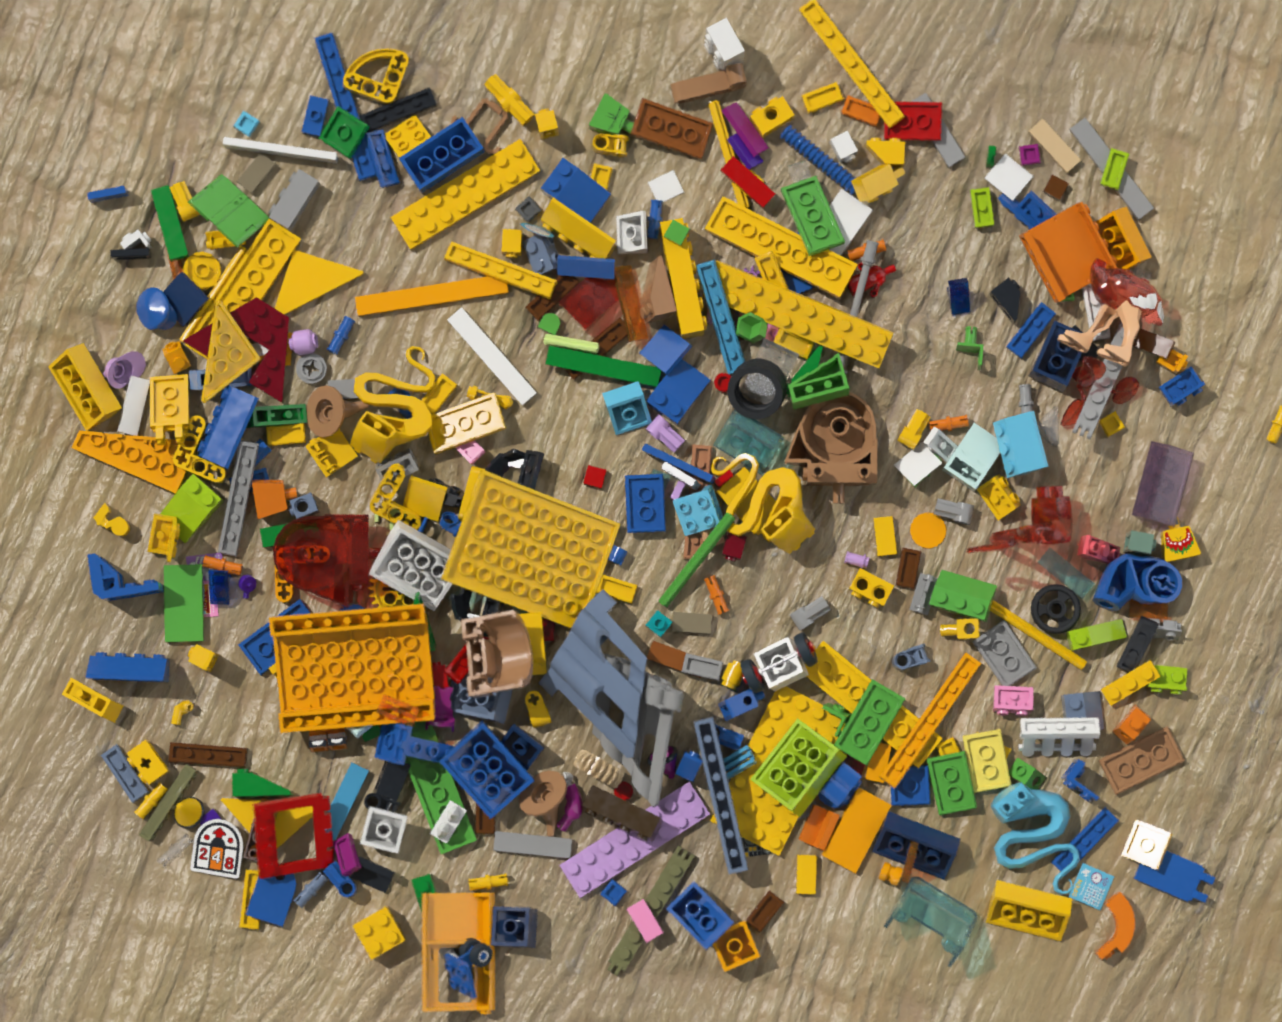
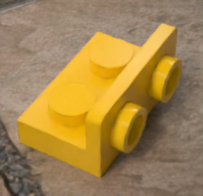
M1000 474L977 488V491L998 521L1021 506L1018 495L1011 491L1007 479Z

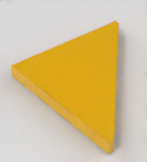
M294 250L275 309L284 315L362 276L364 271Z
M219 299L215 304L201 398L202 403L209 401L261 360L245 334Z
M222 798L223 804L250 833L254 818L253 804L259 803L260 800ZM312 806L278 812L275 822L277 849L313 818Z

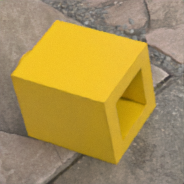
M503 229L502 255H506V258H517V255L521 256L522 230Z

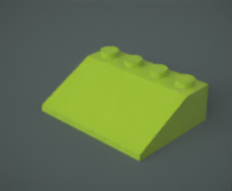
M797 718L750 780L800 818L847 756Z

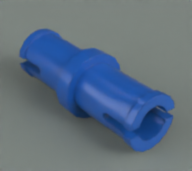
M651 200L650 216L647 218V221H649L647 238L659 239L660 222L663 220L661 218L662 200Z
M344 316L338 330H335L333 333L334 337L329 347H327L329 352L338 355L344 341H347L349 338L348 334L355 323L353 319Z

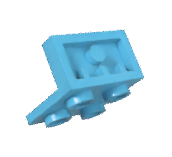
M712 484L705 486L702 491L673 500L685 536L714 528L723 518Z

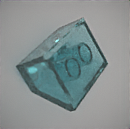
M734 410L727 419L713 446L734 459L743 453L755 456L759 463L758 473L762 475L785 437L756 419L746 418ZM744 460L741 462L749 468H752V464L749 460Z

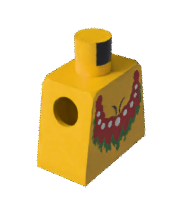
M1178 516L1168 518L1169 530L1162 531L1160 534L1162 560L1172 562L1201 555L1190 526L1180 527Z

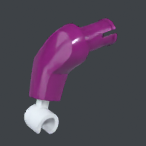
M563 772L564 775H562L567 783L565 794L567 802L564 808L565 814L557 823L558 828L562 825L560 830L564 832L568 830L574 820L580 818L583 810L582 795L576 783H571L573 775L569 772Z

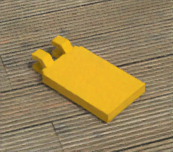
M188 374L150 377V428L153 430V433L156 432L157 445L166 444L165 432L175 431L177 444H184V430H188V427H190Z
M745 467L716 491L717 495L727 506H729L750 474ZM757 480L754 481L749 492L735 511V515L742 522L748 516L752 496L758 485ZM770 494L765 501L758 523L751 531L754 535L761 534L768 543L770 540L761 529L767 522L776 502Z

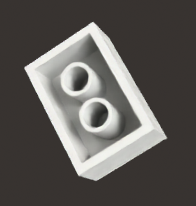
M727 18L706 28L704 46L708 54H713V63L717 70L721 69V71H724L727 66L737 63L743 64L745 50Z

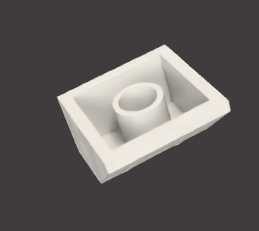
M369 807L360 844L398 853L407 816Z

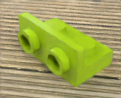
M1154 665L1161 677L1146 685V688H1151V692L1162 693L1163 689L1170 690V694L1182 695V691H1187L1188 668Z

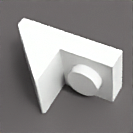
M933 427L923 442L932 453L948 462L958 447L936 427Z

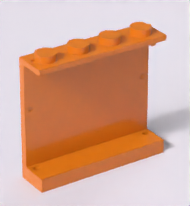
M1083 202L1076 203L1019 235L1054 303L1066 299L1065 297L1111 271L1118 270L1116 258L1110 255L1107 249L1109 247L1107 241L1101 238L1098 232L1100 231L1099 226L1095 221H1092L1089 215L1091 214L1090 209Z

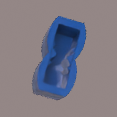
M842 762L820 793L836 806L840 804L844 806L850 798L848 793L852 789L856 790L862 783L860 780L862 776Z

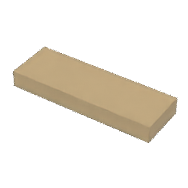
M1043 118L1028 131L1066 174L1081 161Z

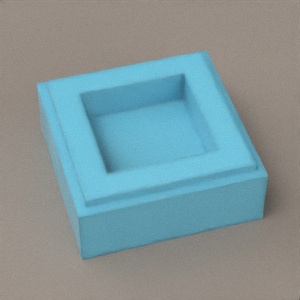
M243 110L233 127L250 138L260 121Z

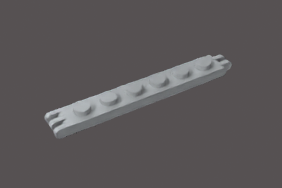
M1122 321L1111 345L1121 346L1124 337ZM1104 358L1072 433L1076 434L1078 428H1081L1079 436L1083 437L1085 432L1089 431L1087 439H1091L1123 367L1122 365Z

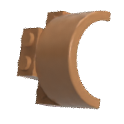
M512 610L461 620L463 639L466 640L469 666L467 685L470 697L490 696L493 692L526 687L530 683L533 673L532 646L526 625L516 611ZM485 631L488 633L490 640L483 639Z

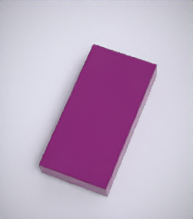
M347 833L333 842L342 876L347 877L359 870L361 866L352 834Z

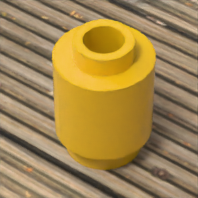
M734 660L733 663L728 662L722 676L723 681L721 685L733 690L740 686L743 673L739 662Z

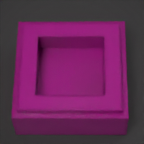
M1038 144L1018 147L1021 166L1040 164Z

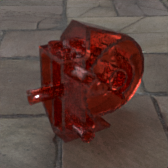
M325 514L324 516H306L294 519L285 525L276 537L273 546V559L279 575L290 585L325 601L349 608V586H352V590H363L364 587L368 586V559H376L381 548H369V515ZM306 549L314 550L315 556L311 559L306 558L304 555ZM347 571V581L343 583V576Z

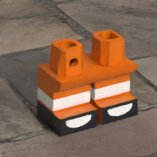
M345 728L309 731V749L311 753L329 751V748L330 750L348 749Z

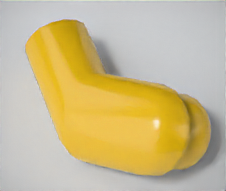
M184 700L177 704L173 710L171 724L181 725L182 715L193 710V703L189 700Z

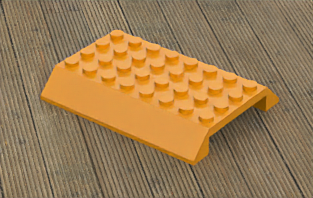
M424 604L269 617L270 635L274 641L281 711L278 714L280 733L435 720V692L428 620Z

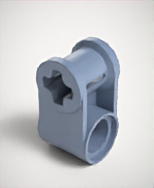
M925 643L894 655L892 659L894 668L904 670L931 662L924 648L926 646ZM898 656L905 657V666L898 665Z

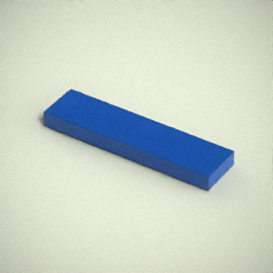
M644 444L642 451L706 482L713 484L715 481L713 475L648 444Z
M1106 807L1069 843L1078 849L1080 860L1119 821ZM1069 850L1061 851L1051 863L1061 872L1073 861V854Z

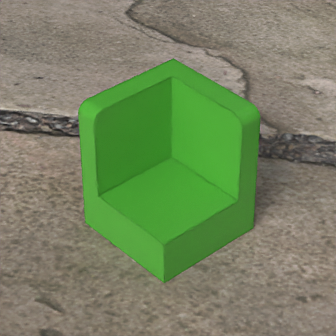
M749 312L738 318L736 335L754 344L766 337L768 323L763 318Z

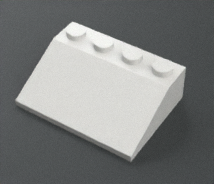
M398 520L387 536L369 575L413 600L415 593L420 592L424 606L435 611L452 583L441 579L451 549Z

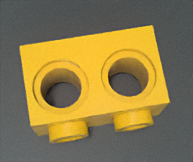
M860 568L849 590L852 591V596L858 599L864 597L869 600L868 604L878 608L885 605L894 585ZM858 580L866 581L867 588L865 590L857 588ZM879 588L884 591L882 599H877L874 596L875 589Z

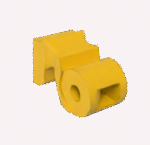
M104 503L93 517L97 525L108 530L112 529V532L117 536H127L130 532L129 523L120 516L108 520L111 508L108 504Z

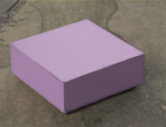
M677 482L670 496L671 500L680 497L685 483Z

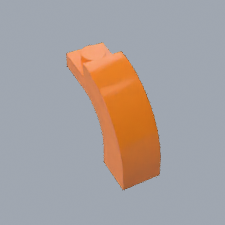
M1119 891L1104 903L1105 907L1113 915L1116 927L1111 939L1095 952L1101 960L1103 958L1106 960L1115 953V948L1118 952L1122 953L1128 947L1134 934L1135 917L1132 907Z

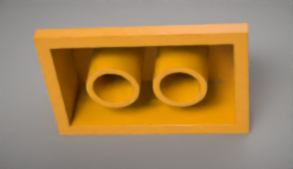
M1127 206L1114 210L1095 221L1099 226L1100 231L1098 232L1101 238H1104L1108 243L1109 247L1107 249L1110 255H1113L1117 260L1116 266L1118 270L1111 271V277H1115L1152 258Z

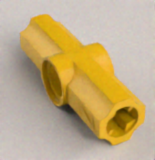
M496 73L485 82L484 86L497 99L499 105L506 112H510L522 126L529 123L535 116L528 106L521 101L522 99L511 87L509 88Z

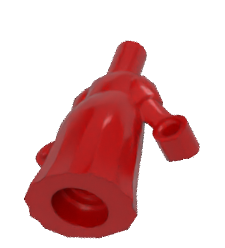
M859 263L858 265L859 271L862 270V268H860V266H863L862 263ZM894 264L884 269L877 265L870 267L864 291L874 286V289L870 292L872 298L878 295L879 288L884 284L886 276L896 272ZM860 274L853 275L847 285L853 298L855 297Z

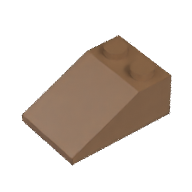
M658 256L648 265L640 314L642 319H645V323L667 319L677 311L662 256Z

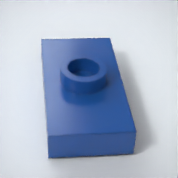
M310 95L302 133L320 137L329 103L328 99Z

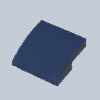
M183 271L164 290L170 305L177 314V321L183 327L189 324L194 315L203 308L209 299Z

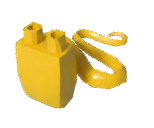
M411 346L406 350V358L411 365L429 378V383L425 386L412 385L379 373L365 372L355 378L354 393L364 404L373 407L408 410L412 413L410 419H400L366 411L360 418L353 432L350 446L354 447V451L359 454L364 453L369 456L370 460L376 464L378 462L381 464L395 446L424 437L432 428V415L423 401L413 396L399 394L376 395L369 393L365 389L366 382H379L412 393H428L435 386V375L432 370L418 363L411 356L413 350H418L422 352L423 357L421 360H423L425 352L421 347Z
M747 453L738 455L723 470L718 471L715 469L718 460L727 461L723 457L713 459L710 466L712 474L722 476L744 460H749L752 464L748 478L727 507L726 513L728 512L733 516L756 480L759 463L755 456ZM781 467L766 472L760 478L752 496L748 516L745 521L740 525L733 522L727 532L741 536L752 531L760 519L765 501L771 489L779 486V496L767 522L761 530L774 545L790 554L793 550L799 549L801 543L806 538L813 536L816 529L803 512L801 479L795 470Z

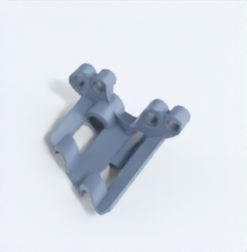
M603 589L578 614L570 633L554 656L549 671L538 684L551 697L560 690L626 758L634 757L638 735V714L644 689L647 657L607 613L617 602ZM608 638L631 660L628 681L602 654L600 646ZM600 691H604L624 711L622 730L596 705V696Z

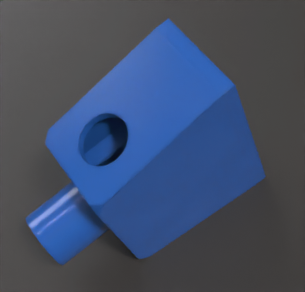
M749 689L722 701L718 706L725 721H728L759 706L758 702L766 698L763 691L754 693ZM743 699L747 701V705L744 704Z

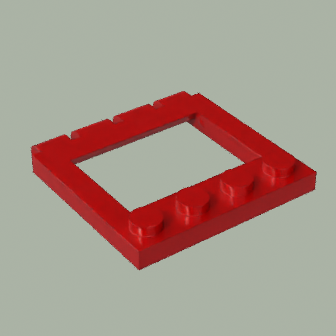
M316 793L253 804L258 876L260 879L327 868L328 864L335 862L334 849L328 848L333 846L332 830H326L332 828L331 812H324L331 810L330 796ZM312 806L316 857L278 864L274 812Z

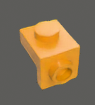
M180 341L170 342L162 349L174 374L191 367V363Z
M1173 349L1168 360L1159 357L1156 363L1177 374L1179 371L1183 372L1186 368L1188 356L1186 354L1182 355Z

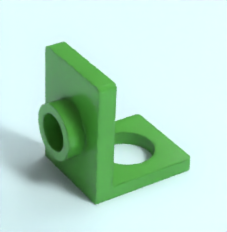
M824 704L822 709L842 719L834 735L838 737L842 732L843 725H846L851 714L846 712L845 708L839 704Z
M1019 758L1015 760L1009 769V776L1026 785L1031 790H1038L1046 778L1036 768ZM1039 777L1038 782L1033 786V780Z

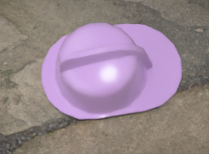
M131 351L121 357L110 359L105 366L103 375L108 379L112 387L122 388L129 384L130 376L140 377L146 365L145 358L141 353Z

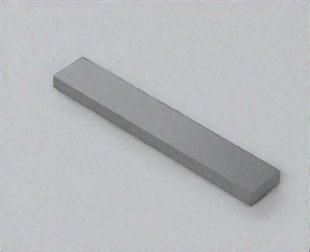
M1084 118L1069 130L1103 174L1110 150L1087 119ZM1124 170L1119 190L1115 191L1136 219L1139 220L1154 208Z
M240 440L218 553L237 556L259 448L258 443Z

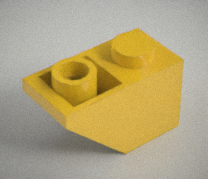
M870 138V140L866 141V149L881 165L890 164L891 167L895 168L904 166L905 142H901V139L891 138L889 141H881V138Z

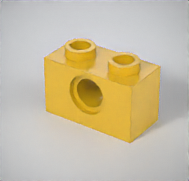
M783 96L779 99L774 97L768 101L769 105L762 108L760 106L751 112L753 115L750 116V121L762 138L794 119L795 114ZM774 112L777 117L774 120H770L766 117V114Z

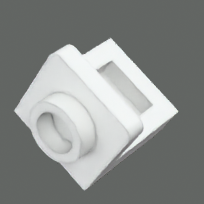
M139 230L133 234L131 232L126 234L122 238L123 241L120 242L124 249H132L140 242H143L147 248H152L149 244L151 242L149 236L145 232L141 233Z

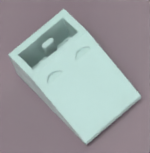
M973 423L942 470L972 491H975L1000 454L997 438L976 423Z

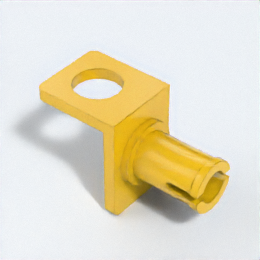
M957 619V624H941L940 634L942 637L957 636V639L979 638V619ZM972 623L975 627V631L972 634H967L966 624Z

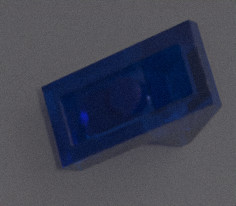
M967 278L948 281L947 294L951 315L969 313L970 298Z
M209 570L210 604L229 605V584L231 579L229 571Z

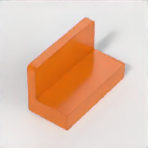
M814 804L801 831L799 840L825 851L840 815Z

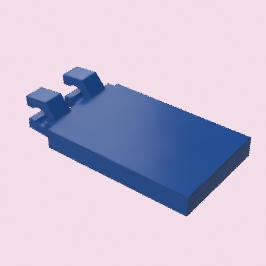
M1166 850L1158 870L1139 863L1133 879L1184 901H1192L1194 898L1205 903L1208 895L1196 891L1200 880L1213 885L1215 877L1203 873L1205 869L1202 868V865Z

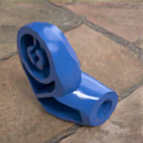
M1123 554L1107 565L1092 601L1096 605L1110 611L1120 610L1131 599L1141 604H1166L1179 596L1182 589V577L1179 571L1165 560L1154 556L1139 557Z

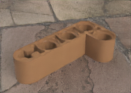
M742 63L727 66L724 71L675 82L670 87L674 103L682 104L743 89L747 85V80Z

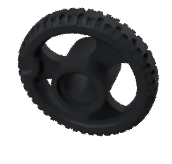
M1052 584L1045 586L1035 594L1032 600L1031 615L1033 621L1041 630L1047 633H1065L1072 629L1080 618V601L1077 595L1064 585ZM1051 591L1058 592L1057 599L1048 602L1047 605H1042L1039 602L1046 593ZM1067 599H1071L1074 606L1071 620L1065 617L1067 608L1064 602ZM1053 604L1060 606L1061 611L1059 614L1052 613L1051 606ZM1046 613L1049 618L1057 619L1058 627L1046 625L1040 619V615Z

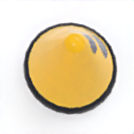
M195 797L182 799L174 810V819L177 825L186 829L197 826L204 817L205 808L203 803Z

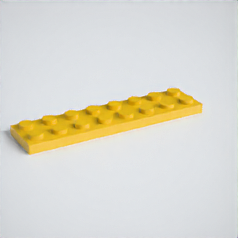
M519 139L391 216V219L409 249L412 250L538 174L540 169L522 140Z
M722 196L705 227V231L756 257L773 251L780 269L839 299L858 267V264L830 250L809 256L799 234Z
M268 219L193 334L213 323L215 304L218 299L222 301L229 313L256 297L263 300L293 251L301 242V238L273 220ZM187 344L185 345L186 347H188L189 349L193 350L194 352H196L197 354H199V355L202 356L203 358H205V359L208 358L207 356H205L204 354L200 353L199 351H197L196 349L192 348L191 346H189V345H187Z
M822 641L815 651L818 663L811 667L805 664L809 673L806 677L852 714L871 679L826 642ZM902 705L884 735L883 740L897 751L919 718ZM934 731L912 764L919 768L943 738Z

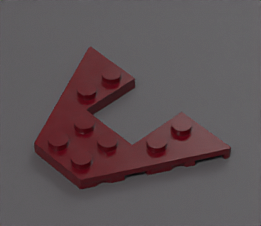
M256 297L230 312L245 336L268 349L267 354L249 383L282 402L289 317ZM212 324L184 339L183 342L208 357Z

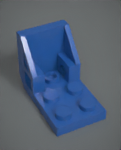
M95 553L87 555L93 593L105 601L164 592V585L155 581V579L143 581V585L136 583L124 584L123 575L105 559Z

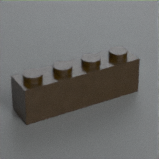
M594 785L591 786L582 804L586 814L592 817L598 815L603 818V822L611 826L613 823L619 825L621 831L628 834L633 832L637 834L636 837L644 842H647V840L653 842L663 823L661 817Z

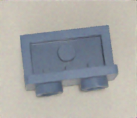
M537 234L522 242L533 272L544 275L557 269L559 254L555 248L553 238Z

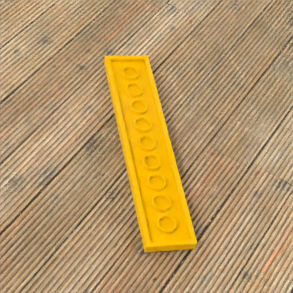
M716 261L730 308L744 314L751 312L763 318L766 323L781 329L783 328L788 332L880 368L894 332L721 261Z

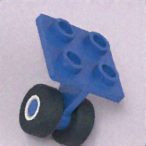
M468 938L464 944H461L459 949L460 956L458 958L448 953L444 957L446 961L445 967L450 977V986L454 990L474 999L477 995L470 969L473 965L477 967L488 965L492 959V949L490 946L474 938Z

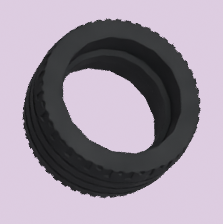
M761 358L747 360L738 366L728 383V398L734 410L740 413V415L754 420L763 419L774 414L781 407L787 393V383L783 371L775 363ZM758 373L770 379L775 387L774 399L770 403L762 405L751 403L745 399L739 387L742 377L746 374Z

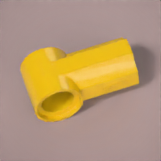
M185 181L178 182L170 187L183 222L201 215L188 203L192 196Z
M916 409L897 441L914 450L922 436L921 433L931 417L925 412Z

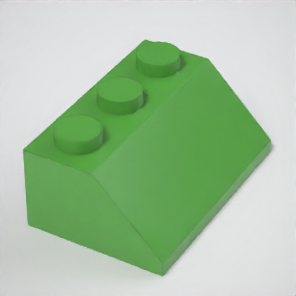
M941 570L929 605L987 623L997 585Z

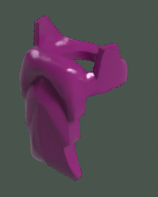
M434 686L435 720H427L425 722V730L428 729L429 725L451 727V731L454 733L455 719L451 708L452 700L450 699L453 691L452 687L442 689L439 686Z

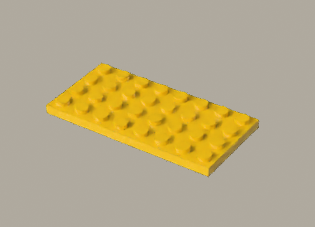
M787 686L774 692L748 744L757 763L732 777L729 782L741 837L778 856L798 816L750 779L797 718L833 745L838 738L834 735L842 720L822 709V704ZM748 758L747 760L741 762L740 765H742L743 763L749 761L750 758ZM714 812L710 821L717 824Z

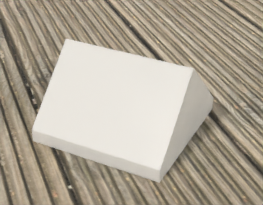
M646 211L616 216L618 254L647 253Z

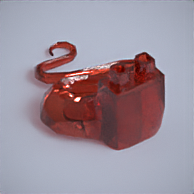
M1049 486L1036 487L1037 498H1032L1031 500L1032 525L992 533L989 538L991 544L967 548L966 553L997 551L1017 545V542L1037 544L1069 543L1073 527L1070 496H1063V486H1051L1050 489Z

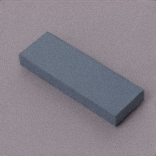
M118 744L101 755L132 803H135L149 793Z

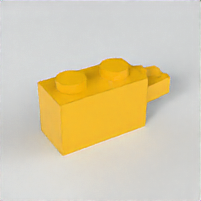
M883 164L851 180L859 202L867 201L871 203L878 200L879 195L891 193L893 191L892 188L899 185L897 178L904 175L905 172L903 167L892 169L890 164Z

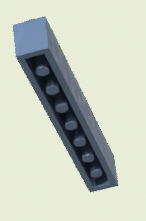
M714 717L695 720V730L728 873L748 870V865Z

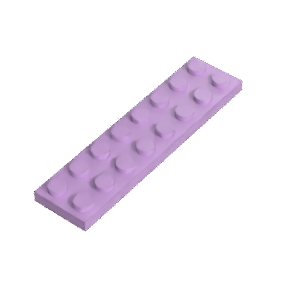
M690 782L661 799L657 806H650L646 809V811L661 817L663 820L653 842L650 840L644 842L636 837L637 834L633 832L628 834L621 831L619 826L559 865L580 898L710 815Z

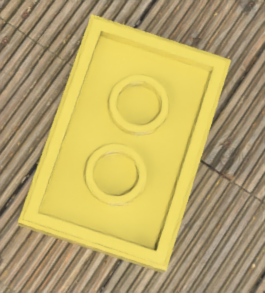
M1001 729L963 735L974 793L1010 786L1011 782Z

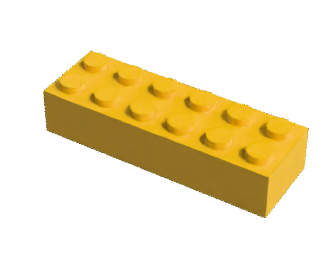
M683 218L674 219L675 221L688 227V224L683 222ZM672 220L660 222L661 237L672 294L677 309L676 315L681 338L688 339L703 336L704 330H707L706 317L701 315L704 308L702 297L698 298L697 293H700L698 278L694 279L696 265L695 260L690 258V256H693L691 241L687 242V238H685L682 245L679 246L664 238Z

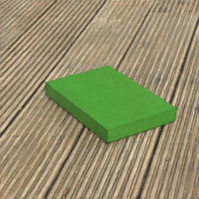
M965 751L927 758L939 815L977 808Z

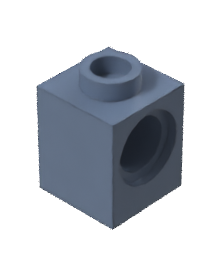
M312 493L291 500V506L288 507L291 516H296L297 520L320 512ZM302 502L308 504L305 512H299L298 505Z

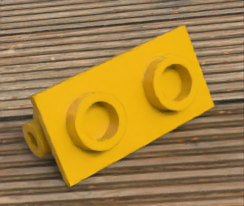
M220 231L205 232L207 249L213 250L235 246ZM246 241L243 242L239 247H242V245H246Z

